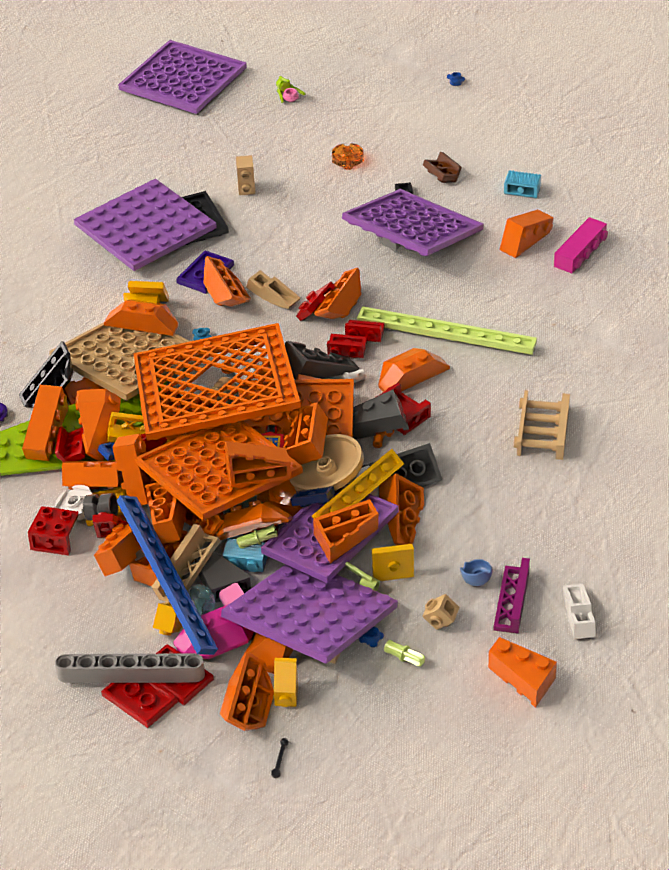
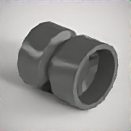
M105 493L100 496L98 494L86 495L83 499V513L88 521L93 520V515H98L101 512L118 515L119 505L115 493Z

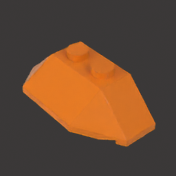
M206 256L203 283L212 296L213 301L217 305L230 307L250 302L251 298L233 272L224 266V262L220 259Z
M358 267L345 271L341 275V278L334 283L336 287L324 296L323 302L313 312L315 316L336 319L340 317L345 318L350 314L351 308L357 304V300L361 296L360 270Z
M130 299L125 300L109 312L104 321V326L174 336L178 328V322L166 304Z
M412 348L383 362L378 385L384 392L398 382L401 384L402 392L449 370L450 366L438 355L425 349Z
M259 499L249 502L248 507L242 508L241 505L231 507L230 512L224 514V523L214 536L224 540L253 532L254 529L260 530L273 524L286 523L293 518L292 515L270 502L261 503Z
M247 651L229 680L220 715L226 722L243 731L264 728L266 726L274 695L271 679L266 671L265 661Z

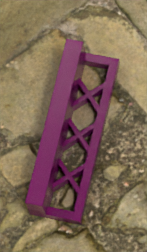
M522 557L520 567L505 565L493 631L519 634L530 573V558ZM508 573L519 574V576L512 580ZM513 587L516 593L509 595L505 590ZM510 602L513 608L507 611L503 605ZM506 617L511 621L510 625L499 624V621Z

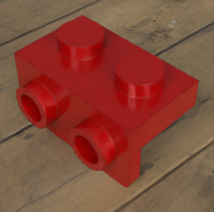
M349 320L345 324V335L367 337V341L381 342L385 323Z
M331 333L330 340L327 341V354L335 353L346 357L364 358L367 337Z
M63 426L59 427L55 455L62 462L80 461L85 458L86 453L82 439L83 427L69 433Z

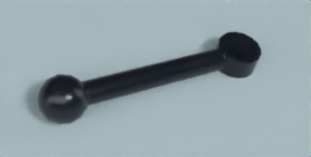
M287 738L280 740L281 748L276 766L271 771L273 778L280 777V764L285 746L289 744Z

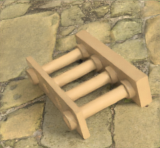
M528 390L524 391V398H520L519 409H522L518 436H514L513 447L517 448V456H521L522 447L552 449V451H556L555 459L563 460L570 394L563 393L562 401L557 403L528 400ZM527 408L557 410L560 414L527 413ZM525 421L551 422L559 425V427L525 426ZM524 433L554 436L557 440L523 439Z

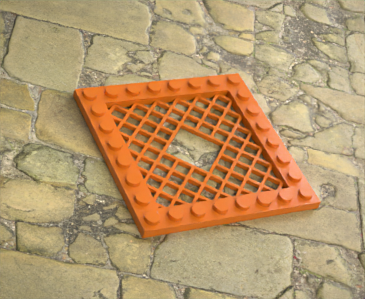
M279 323L133 353L147 441L301 408ZM246 349L251 350L249 353L243 352ZM256 352H261L259 356L253 355ZM227 353H232L230 357L225 356ZM238 355L243 356L240 360L235 359ZM209 357H214L211 361L206 360ZM249 358L254 359L251 363L245 362ZM220 359L225 360L222 364L216 363ZM191 360L196 361L193 365L188 364ZM259 361L265 362L261 366L256 365ZM230 362L235 363L232 367L227 366ZM201 363L207 364L203 368L198 367ZM173 364H174V365H178V366H177L176 368H174V369H173V368H169V367L172 366ZM240 365L246 366L242 370L238 369ZM211 366L238 373L218 391L192 384ZM183 367L188 368L184 372L180 371V369H182ZM251 368L256 369L253 373L248 372ZM193 370L198 371L195 375L190 374ZM164 371L169 372L166 376L161 375ZM261 371L267 372L265 375H259ZM174 374L180 375L176 379L172 378ZM242 375L248 376L245 380L240 379ZM184 377L190 378L186 382L182 381ZM253 378L259 379L255 383L251 382ZM166 381L171 382L169 385H163ZM264 381L270 382L266 386L261 385ZM234 382L240 383L236 387L232 386ZM176 384L181 385L178 389L174 388ZM245 385L251 386L247 390L242 389ZM186 387L192 388L188 392L184 391ZM256 388L262 389L258 393L253 392ZM226 389L232 390L228 394L223 393ZM197 390L202 391L199 395L194 394ZM168 391L173 392V393H172L171 395H169V396H168V395H165V393L168 392ZM266 391L272 392L269 396L263 395ZM237 392L243 393L239 397L233 396ZM207 393L213 394L209 398L204 397ZM178 394L183 395L180 399L175 398ZM247 395L253 396L250 400L244 399ZM218 396L224 397L220 401L214 400ZM188 397L194 398L190 402L185 401ZM229 399L234 400L231 404L225 403ZM199 400L204 401L201 405L195 404ZM169 401L175 402L171 406L166 405ZM210 403L214 404L212 408L206 407ZM180 404L185 405L182 409L176 408ZM191 407L195 408L193 412L187 411ZM172 411L176 412L174 416L168 415Z

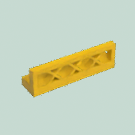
M112 412L107 429L108 442L115 443L117 438L122 436L144 434V425L141 427L133 425L136 422L144 424L143 416ZM119 419L124 420L125 423L119 425L114 424V421Z

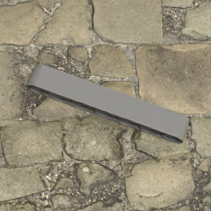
M195 653L62 654L55 660L58 679L64 683L199 682L205 677L203 657Z

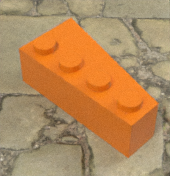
M39 386L22 447L26 459L49 461L50 455L54 451L58 429L62 426L69 408L67 395L64 394L62 386Z
M158 482L145 485L152 524L162 544L175 543L181 539L187 507Z

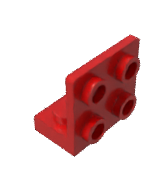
M41 506L28 530L30 550L69 555L71 551L69 534L79 516V512Z

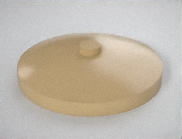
M326 435L323 458L302 464L303 473L291 478L290 483L296 491L331 486L334 487L335 491L342 488L356 477L363 466L364 454L359 443L347 435Z

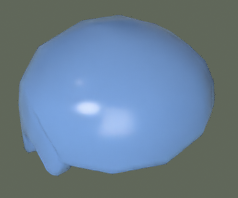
M474 559L470 562H465L464 567H460V572L465 583L472 586H481L489 581L493 569L489 562L483 559Z

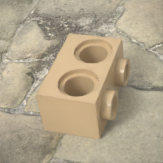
M252 155L236 156L239 195L255 194Z

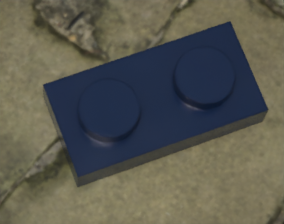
M333 486L297 491L290 500L292 506L300 505V507H307L314 503L324 505L336 493Z

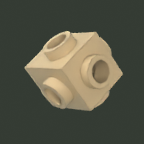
M444 594L435 599L432 598L426 603V609L422 617L437 630L453 623L460 607L447 594Z

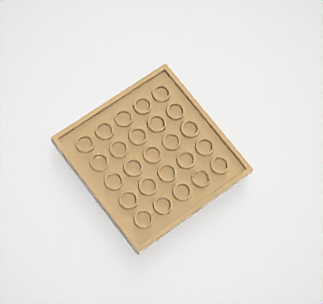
M103 322L65 342L71 355L73 371L127 401L139 394L133 353L190 341L176 333L174 336L130 330L104 326ZM56 348L50 350L49 355H51ZM173 364V365L170 366L169 368H173V369H174V368H176L178 365H174V364ZM164 371L161 375L166 376L169 372Z

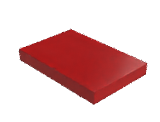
M166 644L156 654L182 653ZM205 670V677L199 682L158 684L177 696L178 702L185 705L211 683L214 677L213 674Z
M110 683L101 691L104 698L146 728H149L178 703V697L158 683Z

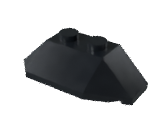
M60 342L19 394L24 407H34L40 385L62 386L64 390L71 381L74 372L71 355L65 342Z

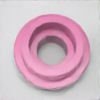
M294 88L286 89L283 94V99L288 102H294L299 97L297 90Z

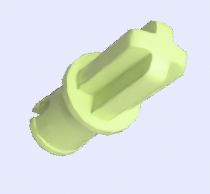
M273 524L260 530L254 529V532L237 537V544L241 549L257 543L260 545L262 541L278 537L277 530H275L276 527Z
M392 640L386 642L384 652L398 657L400 661H407L418 667L425 663V656L410 649L408 645L403 646Z

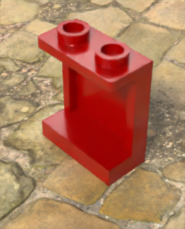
M397 382L383 392L386 393L394 390L402 404L409 429L403 430V428H399L396 430L403 435H406L431 417V402L425 399L421 403H417L401 392L400 383Z

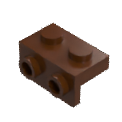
M444 152L439 153L437 160L425 159L423 162V166L428 169L427 171L435 175L437 180L444 183L447 181L456 182L462 169L458 163Z

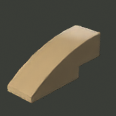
M261 270L248 279L246 288L271 304L289 309L300 300V297L275 276L271 279Z

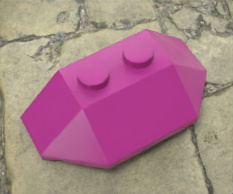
M227 605L201 615L218 648L214 655L199 654L203 659H211L249 643L254 635V631L221 617V611ZM183 629L173 641L174 646L182 654H197Z

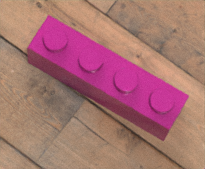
M588 217L554 253V267L571 274L577 268H580L583 261L589 258L590 254L598 248L602 241L606 240L608 236L607 223Z

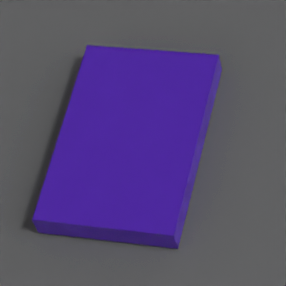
M205 250L176 278V282L206 294L208 291L203 283L206 256L222 260L224 266L228 269L234 266V260Z

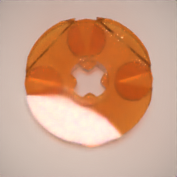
M344 143L332 149V163L343 167L345 170H351L353 166H357L364 161L363 148L357 144L350 143V146H345Z

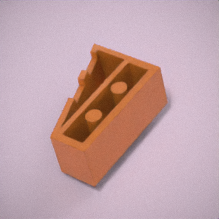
M140 434L118 437L112 448L117 470L122 471L124 482L121 483V487L126 489L127 496L137 497L141 505H146L149 503L145 485L156 483V481L143 471L135 461L136 457L147 453L146 444L142 441Z
M369 499L313 518L314 536L330 564L378 530L379 513Z
M119 524L112 528L111 534L106 536L104 543L98 546L99 549L94 554V557L104 576H108L126 568L137 558L136 553L140 549L142 550L129 524Z
M499 637L489 650L488 668L503 681L513 685L521 696H526L536 708L556 679L557 662Z

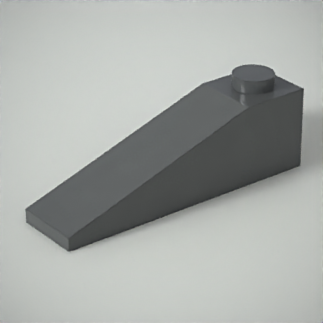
M285 342L286 352L295 380L298 374L324 379L342 375L345 372L351 373L359 370V367L350 358L335 353L328 355L319 348L310 350L306 348L305 344L299 342Z
M430 443L397 454L404 465L392 475L398 474L419 486H426L442 480ZM375 462L363 465L362 468L368 465L371 466Z

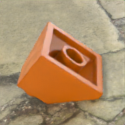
M256 633L246 651L265 661L266 671L274 674L275 658H289L294 649Z

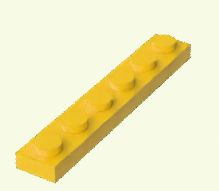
M390 449L316 511L312 517L316 518L359 503L403 466V461L393 449Z

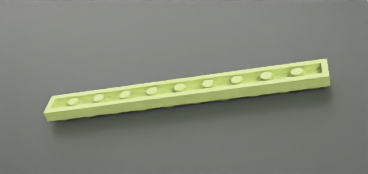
M363 306L357 316L359 321L385 323V328L524 354L533 355L537 344L536 337Z

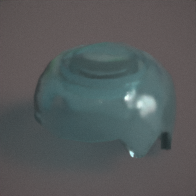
M201 584L191 587L190 597L195 602V607L200 616L214 610L216 600L212 591L207 586Z

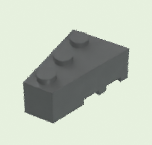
M390 390L354 407V439L375 436L376 433L383 431L392 433L394 429L403 428V430L409 429L402 404L394 390Z

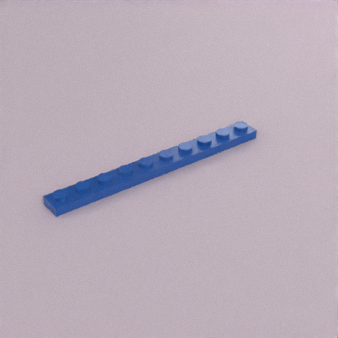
M120 495L117 503L197 654L214 655L218 648L138 498Z

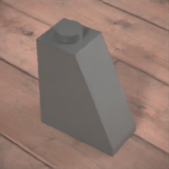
M215 551L198 575L213 604L220 602V591L234 583H238L242 591L244 589H251L249 574ZM201 557L196 558L195 563L199 562Z

